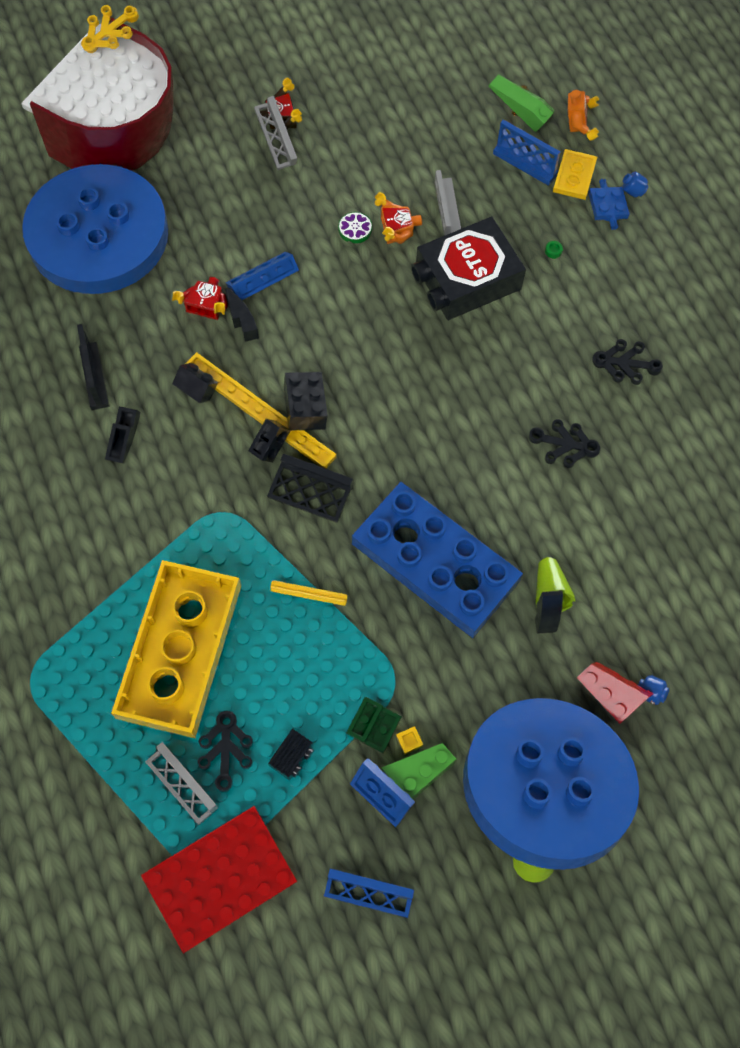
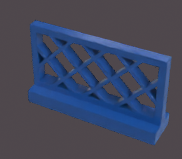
M501 121L498 142L493 150V154L549 186L559 171L557 170L560 151L509 122ZM514 137L517 144H514L511 138ZM533 144H535L536 146H538V148H539L540 150H536V148H535V146H534ZM525 146H528L531 152H528ZM548 152L554 155V158H551ZM539 154H543L545 160H542Z

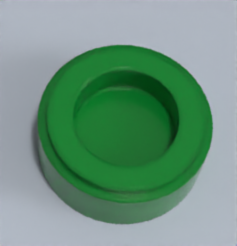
M550 241L546 244L545 254L549 258L556 259L561 256L563 246L560 242Z

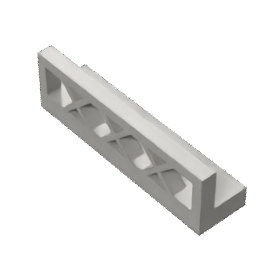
M274 96L268 97L267 103L255 106L254 110L276 168L280 170L296 165L297 156ZM268 108L270 112L269 117L262 116L260 110ZM268 123L275 126L274 134L267 131L266 126ZM274 138L281 141L280 149L272 145ZM279 154L286 156L288 162L279 164Z
M436 170L435 189L445 236L461 229L452 178L442 179L441 170Z
M161 742L156 747L158 751L145 762L196 823L200 825L218 807L166 745ZM161 755L166 759L165 769H158L152 764ZM168 772L179 774V784L168 783ZM182 779L187 785H182ZM181 788H190L193 791L192 800H183L181 798ZM186 803H192L191 809ZM195 804H204L208 808V811L200 818L194 813Z

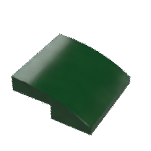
M364 697L346 734L384 754L402 716Z

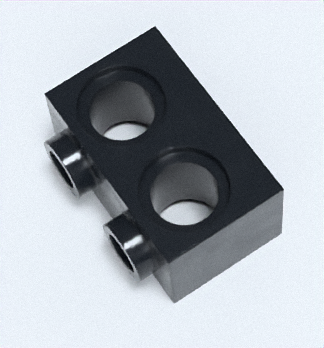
M266 418L248 451L262 461L273 463L291 430L277 421Z

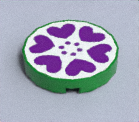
M347 213L340 219L338 231L343 240L354 244L362 243L372 233V222L363 213Z

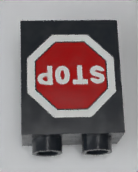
M492 216L418 246L416 263L411 265V271L418 284L425 282L429 289L427 297L434 311L441 309L448 321L522 290L526 273L525 266Z

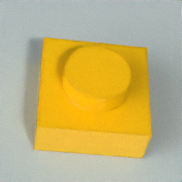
M415 726L396 734L404 755L423 747V742Z

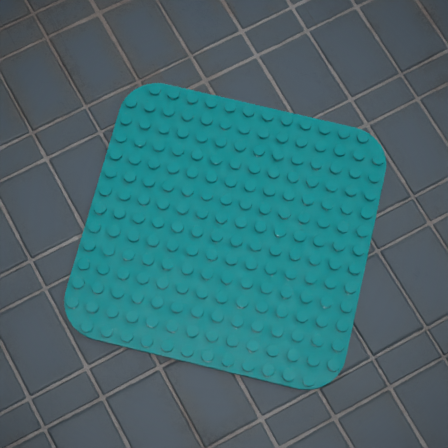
M227 512L206 515L192 524L46 650L35 663L30 677V690L37 706L172 856L255 806L264 824L267 825L355 739L346 734L364 697L386 708L395 690V673L388 658L332 603L276 593L270 590L273 580L311 588L316 587L248 521L236 514ZM162 560L237 577L241 583L239 596L196 738L118 720L111 714ZM191 600L185 605H181L178 612L182 619L189 620L196 618L203 608L200 602ZM170 675L159 679L154 685L156 695L158 697L171 696L178 688V681L174 676ZM222 711L233 712L237 718L236 725L253 739L252 747L245 749L241 746L240 740L230 731V740L245 756H249L252 759L253 764L251 768L243 769L239 761L230 753L229 776L233 781V785L227 792L219 791L215 785V780L220 775L221 753L211 761V766L207 770H202L198 766V759L205 756L222 739L221 732L212 740L210 748L203 749L199 745V738L206 735L217 725L216 718ZM226 718L224 719L223 724L228 725L230 723V719ZM294 729L313 742L312 749H314V752L308 760L304 759L301 763L302 770L298 776L288 780L269 767L268 763L290 731ZM248 738L243 740L244 745H248L250 743V739ZM208 739L202 741L204 746L209 743ZM161 742L166 745L218 807L200 825L196 823L145 762L158 751L156 747ZM161 755L152 764L158 769H165L166 759ZM206 759L201 761V766L208 764ZM243 760L242 765H249L250 760ZM168 772V783L179 784V774ZM182 779V785H187ZM227 780L221 782V787L228 785ZM181 788V798L183 800H192L193 791L190 788ZM186 803L191 809L192 803ZM195 804L194 813L200 818L208 811V808L204 804Z

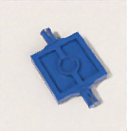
M606 179L599 180L601 188H590L588 192L595 220L609 221L611 229L615 230L618 228L617 220L628 219L630 215L622 187H608Z

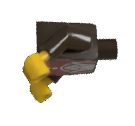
M287 77L282 83L284 87L279 89L274 98L285 127L288 130L297 128L296 122L302 121L300 116L302 113L299 109H294L290 93L287 91H292L294 84ZM266 108V110L260 111V114L268 118L270 112ZM269 123L271 129H276L274 125Z

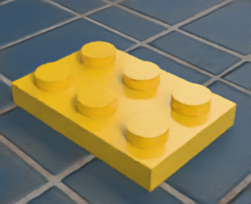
M565 149L553 192L586 200L597 156Z

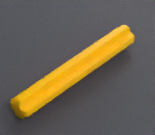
M275 580L272 581L270 586L272 592L343 606L346 605L348 599L347 594Z

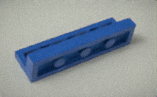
M283 252L227 281L226 285L241 300H244L299 271L293 255Z
M330 869L324 897L408 918L414 890ZM332 880L342 883L345 891L339 895L329 893ZM345 884L352 885V887L347 889ZM355 887H360L366 896L360 900H355L349 891ZM366 889L372 890L373 892H371L370 894H368V892L366 891ZM377 892L383 893L387 902L380 906L375 905L370 897ZM347 893L350 898L343 897V895ZM387 894L395 897L389 899ZM398 897L407 899L405 912L395 910L391 902ZM368 898L369 901H370V903L363 902V901ZM387 904H389L392 909L386 908V907H384V906H386Z

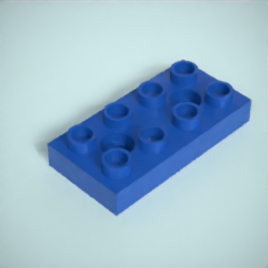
M402 482L393 489L352 535L353 546L471 638H474L518 585L523 575L521 571ZM400 528H411L417 533V540L415 542L400 543L395 539V532ZM468 573L477 578L479 587L475 590L464 591L457 587L455 579L460 574Z

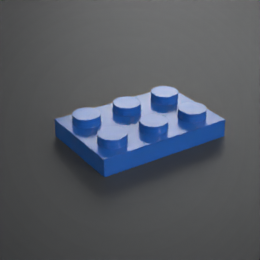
M368 758L362 763L350 782V785L395 827L401 823L415 803L408 793L404 792Z

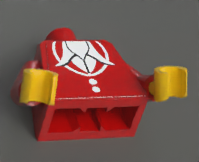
M209 277L207 283L197 281L194 286L184 292H173L172 301L178 300V304L184 302L186 312L218 320L220 312H222V315H225V310L228 308L226 295L222 293V288L218 286L219 280L215 277Z

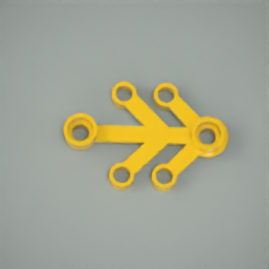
M109 5L102 6L103 18L100 32L95 35L96 27L99 25L97 17L95 15L89 16L87 18L89 24L88 36L82 39V48L88 53L97 51L98 47L118 48L119 42L116 37L130 39L133 33L128 26L123 27L121 30L115 29L126 21L130 23L136 22L139 18L137 9L133 6L125 7L124 14L109 24L113 12Z

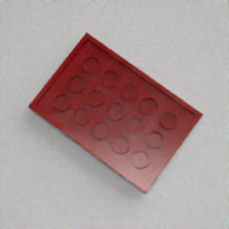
M255 806L141 875L183 953L297 882Z

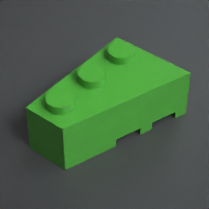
M441 743L381 768V771L414 800L455 764L456 758Z

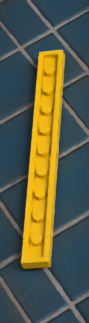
M197 352L185 363H194L201 371L210 374L218 382L215 388L217 392L262 425L267 418L277 421L288 428V421L285 416ZM291 430L285 442L312 462L325 469L337 457L336 453L304 430Z

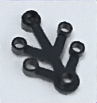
M623 339L617 340L615 346L608 351H597L592 357L594 366L605 368L617 383L623 381L624 373L631 379L632 384L639 385L643 376L638 372L635 373L630 367L647 369L648 373L653 376L659 375L663 368V364L658 359L651 360L650 362L631 359L644 351L645 345L640 341L636 342L632 349L619 358L612 356L626 349L627 342ZM612 365H618L621 370H616Z
M554 420L551 426L552 430L559 432L562 438L545 435L544 431L538 427L532 428L529 433V440L534 444L544 442L562 446L553 452L549 451L546 453L545 461L548 464L555 463L556 458L572 449L580 451L564 458L563 465L566 468H572L576 461L585 456L594 458L600 453L599 443L592 439L589 440L578 423L571 425L569 434L563 426L562 420ZM571 435L577 436L581 442L574 441ZM566 460H570L572 463L568 464Z
M231 711L219 713L216 718L217 725L206 735L199 738L200 747L208 749L212 745V740L222 732L221 741L205 756L198 759V766L202 770H207L211 766V761L221 753L220 775L215 780V785L221 792L229 791L233 785V781L229 776L230 753L239 761L243 769H249L253 764L252 759L249 756H245L230 740L231 731L240 740L243 748L248 749L253 745L252 737L246 735L236 725L237 718ZM226 718L230 719V723L228 725L223 724V721ZM246 738L250 739L248 745L243 744V740ZM208 739L209 743L205 746L202 745V741ZM245 759L250 760V763L247 766L242 765V762ZM202 760H208L206 766H201ZM223 780L228 781V785L226 787H221V782Z

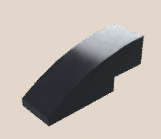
M225 289L234 328L242 327L245 342L259 339L258 329L250 310L230 289Z
M119 406L116 422L112 425L105 460L124 464L135 436L141 412Z
M563 591L541 593L536 605L538 612L535 617L537 634L557 632L562 612Z

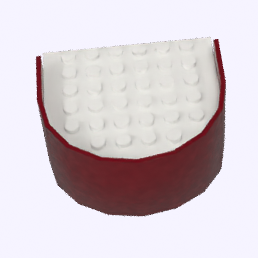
M110 17L109 24L116 19ZM101 24L96 27L95 35L100 32ZM122 24L115 30H121L123 27L127 25ZM131 28L133 35L130 39L116 37L119 42V46L116 49L98 47L97 51L88 53L82 48L81 39L21 103L25 110L33 113L48 156L71 169L86 165L103 164L119 166L133 171L142 167L154 157L169 135L173 118L172 67L163 48L145 34Z

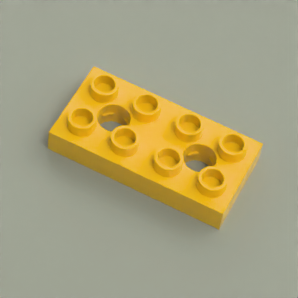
M162 560L111 712L115 719L196 738L241 589L239 578ZM191 600L201 603L203 609L196 618L186 620L179 616L178 611L181 605H185ZM165 676H174L178 681V688L175 693L168 697H158L154 691L155 683Z

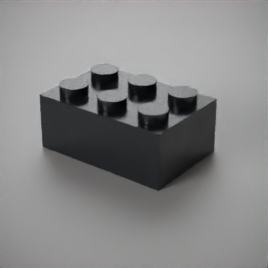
M322 372L285 373L283 387L288 429L325 430L328 415Z

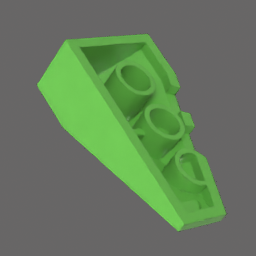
M499 74L488 86L535 133L555 111L544 99Z

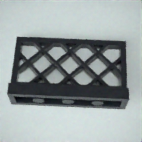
M78 324L79 351L90 408L93 411L110 407L97 342L90 343L83 324Z
M283 454L267 497L338 523L349 493L353 489V478ZM283 469L290 470L293 477L283 481L281 477ZM307 476L311 483L300 487L297 479ZM295 480L299 488L288 493L285 484ZM320 482L326 483L328 490L318 493L314 485ZM283 485L287 494L280 497L273 495L275 488ZM313 486L316 495L306 499L302 490ZM338 488L345 490L344 496L335 500L332 491ZM301 492L304 500L298 503L292 502L290 496ZM330 492L334 501L323 505L320 496ZM318 498L321 507L311 509L307 502ZM335 504L338 509L336 516L328 515L325 508Z

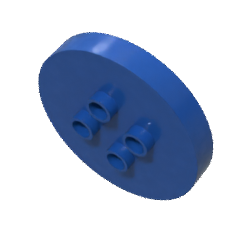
M86 165L70 169L55 176L35 193L26 208L23 218L24 242L37 269L55 285L78 293H107L120 290L137 282L158 263L168 240L167 218L158 192L142 176L131 170L113 165Z
M527 699L499 709L478 729L464 764L463 787L466 802L482 832L508 855L540 868L573 869L586 866L602 858L616 846L627 831L638 806L639 781L637 771L623 741L604 721L591 712L560 700Z

